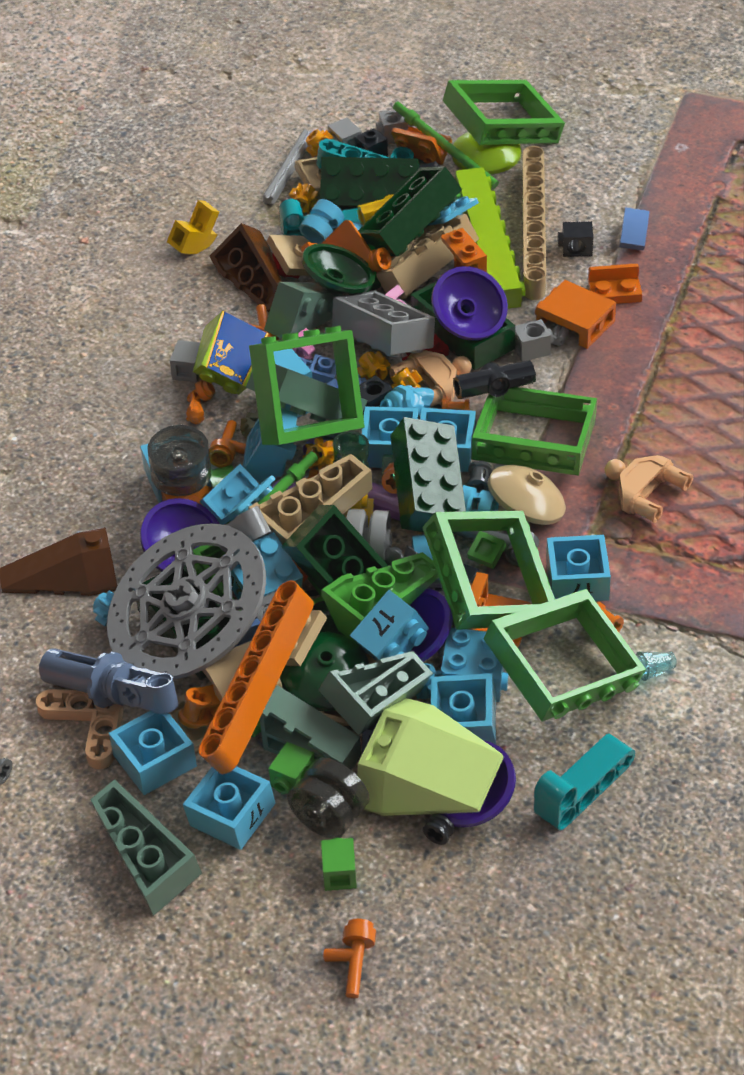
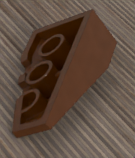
M241 223L209 257L221 276L230 280L235 287L245 292L258 305L264 304L267 312H270L281 279L271 249L261 231Z
M106 527L76 533L1 567L0 584L2 593L36 594L40 590L54 591L55 595H64L65 591L80 592L81 596H93L107 593L109 590L111 592L115 591L118 585Z

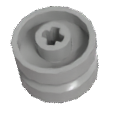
M349 509L346 519L384 560L388 547L391 548L392 544L390 511L375 510L371 515L368 527V516L364 509Z

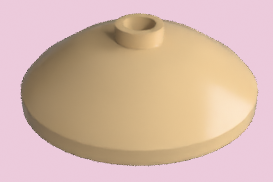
M506 465L494 469L488 478V488L493 498L507 511H523L528 522L550 525L560 521L565 513L566 505L559 489L548 477L535 469L519 465Z

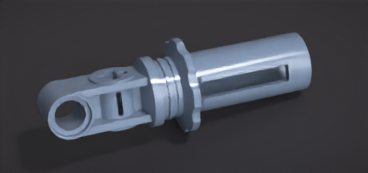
M52 648L45 652L39 664V674L44 682L87 693L88 697L93 700L94 705L100 708L112 706L113 704L129 705L150 710L157 714L172 712L179 705L172 675L135 667L133 664L125 662L122 655L116 652L103 653L99 657L93 658Z

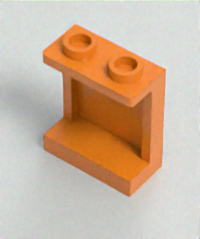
M463 228L441 235V241L454 255V268L468 266L487 272V255Z
M564 280L558 287L553 288L543 301L537 304L535 308L536 321L542 319L545 324L550 320L579 333V346L588 349L615 322L616 302Z

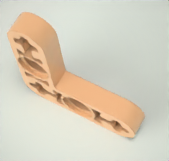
M59 689L41 692L36 698V706L42 718L48 720L91 721L85 747L87 763L93 769L98 770L109 767L115 758L112 752L109 733L99 734L97 730L102 726L112 727L111 731L121 727L123 705L113 704L108 709H106L107 707L100 708L95 706L96 708L94 709L93 700L84 692ZM79 701L88 703L87 706L82 709L77 710L72 708V706ZM99 745H103L104 748L101 756H97L100 750Z

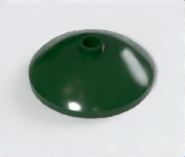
M314 244L307 247L303 252L302 264L306 272L320 286L329 291L341 294H359L369 290L374 283L375 275L368 263L347 249L330 244Z
M319 632L302 665H285L280 681L284 690L316 710L336 711L319 691L326 676L333 670L338 669L340 672L352 669L357 664L364 663V665H368L369 661L358 644L348 637L333 632Z

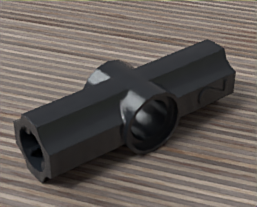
M530 360L505 366L488 363L480 371L458 375L453 378V387L458 399L487 393L494 397H500L505 395L510 388L533 384V382H536L534 365Z

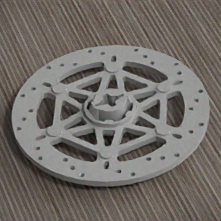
M222 524L190 526L156 542L131 565L112 597L107 617V634L112 651L121 654L125 662L133 664L135 667L146 668L159 673H168L172 675L173 680L198 673L219 661L244 637L262 605L266 587V570L259 549L244 533ZM210 545L228 550L220 559L193 555V549L196 546ZM175 554V560L149 584H142L159 564ZM195 563L212 565L199 575H196ZM240 564L243 572L242 595L239 600H232L231 571ZM186 565L189 576L182 578L183 568ZM174 572L171 585H160ZM216 573V575L210 580L208 584L204 583L206 579H208ZM223 579L224 595L220 597L211 593ZM194 587H197L200 590V594L196 591ZM152 594H163L162 600L151 596ZM139 601L140 631L131 637L129 628L130 610L132 603ZM209 601L221 605L219 608H208ZM151 604L160 608L148 622V606ZM171 607H172V609H173L178 615H175V614L171 611ZM201 616H213L197 630L198 621ZM164 617L167 618L164 623L155 628ZM225 617L231 618L227 625L212 640L196 649V643ZM189 624L187 637H185L183 625ZM173 626L175 627L176 639L160 636ZM150 643L176 647L178 648V654L175 657L162 658L148 655L143 650Z

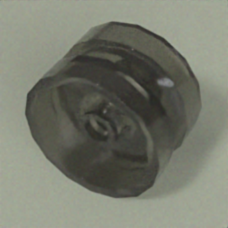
M172 425L159 430L151 437L147 446L151 479L157 489L168 495L187 496L200 491L208 484L212 475L208 440L203 432L192 426Z
M328 758L316 759L307 769L303 778L297 781L287 795L288 804L301 823L311 831L330 839L341 838L354 822V818H357L369 803V793L360 778L345 765Z

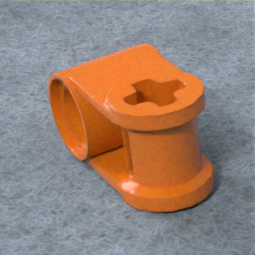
M213 684L190 688L186 691V703L184 708L178 713V720L189 728H200L210 725L221 703L215 695Z

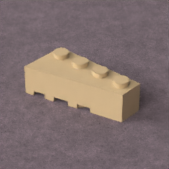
M458 215L443 224L427 225L424 228V233L407 245L408 249L406 252L391 259L389 269L376 273V277L384 291L387 293L396 285H399L404 291L400 298L405 299L411 296L417 287L454 259V255L441 241V235L463 228L475 242L479 240L467 215Z
M350 454L319 470V474L310 479L303 478L295 482L296 486L283 493L278 491L270 495L269 500L261 504L257 502L249 506L248 509L255 506L259 507L269 528L276 534L283 545L319 505H335L342 514L347 512L373 489L371 469Z

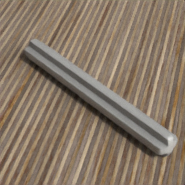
M305 129L301 132L263 194L264 204H275L295 171V161L301 160L308 147L306 138L312 132L311 130Z

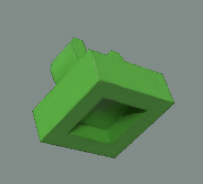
M479 531L467 553L468 559L494 569L506 547L505 540Z

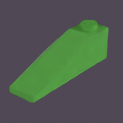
M422 552L394 560L392 565L380 569H377L375 566L367 568L366 573L356 576H353L351 573L343 575L323 588L321 595L338 631L353 640L350 636L351 633L388 590H391L410 605L439 576L434 561Z

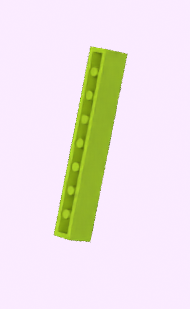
M484 167L455 171V180L462 188L459 193L462 197L468 196L469 199L477 198L479 202L464 211L463 214L467 215L479 237L476 244L487 255V273L495 278L504 290L508 309L522 307V297L526 295L524 281L520 282L519 266H515L514 250H510V237L505 235V222L501 220L500 206L496 205L495 191H491L490 176L486 177Z

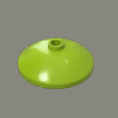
M469 132L461 135L453 143L456 148L476 164L484 167V170L490 175L511 169L518 163L521 157L520 144L479 145ZM452 157V160L459 168H461L462 170L467 169L464 165H462L459 161Z

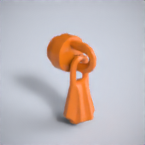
M204 380L195 383L196 389L187 396V401L190 405L187 408L186 420L195 425L202 423L204 420V411L200 399L208 401L215 394L213 384Z

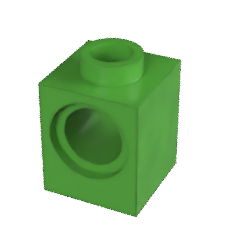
M286 742L269 767L271 787L279 793L289 794L298 798L316 772L314 752Z
M353 838L321 840L325 891L357 889Z

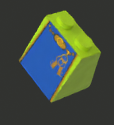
M225 311L220 312L203 330L193 372L200 375L199 377L202 380L210 383L214 382L222 386L226 392L239 395L247 389L246 386L252 373L249 345L260 344L261 338L268 337V333Z

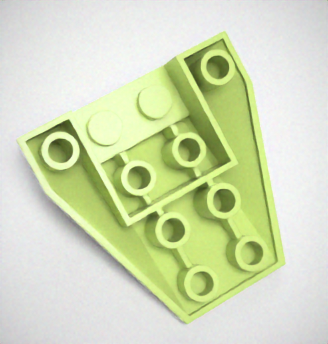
M406 698L383 710L359 760L356 806L357 808L383 816L479 812L504 756L435 706Z

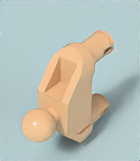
M423 350L421 353H411L407 360L390 365L388 372L390 377H392L405 367L410 372L413 369L417 370L424 384L434 391L431 408L439 404L442 406L443 399H447L448 402L454 401L453 378L457 375L470 373L472 364L465 356H458L451 363L444 354Z
M663 456L637 458L627 468L618 459L610 460L605 466L606 476L610 480H619V498L622 511L628 514L637 513L653 523L660 519L663 512L662 506L646 500L660 483L667 481L686 491L693 481L692 474L674 467L672 461Z

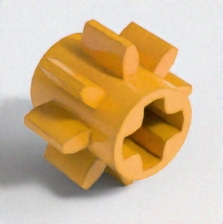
M316 129L306 138L308 145L306 151L312 157H317L319 142L324 139H334V137L327 130L320 131Z
M298 183L296 188H292L289 196L300 203L302 212L309 213L318 201L316 197L319 192L310 184Z
M380 351L376 353L366 352L358 360L360 367L357 370L361 378L365 377L368 380L376 375L381 380H384L387 376L388 371L386 367L390 366V363Z
M405 367L391 377L394 382L391 387L393 389L399 385H411L418 388L421 387L418 383L423 379L417 370L413 369L410 372Z
M322 437L315 438V444L308 443L305 445L307 448L306 455L312 451L318 456V460L309 469L316 468L317 466L318 470L323 469L327 465L334 463L335 456L339 453L332 446V440L324 442Z

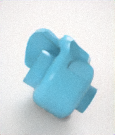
M399 385L386 394L380 403V407L419 408L420 416L422 408H430L434 398V391L430 388Z

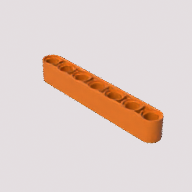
M293 580L284 582L276 590L198 749L200 756L220 774L231 772L239 763L313 609V600Z

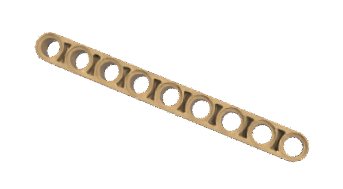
M529 146L523 150L522 167L523 281L526 291L525 297L530 300H539L546 294L544 150L538 146Z

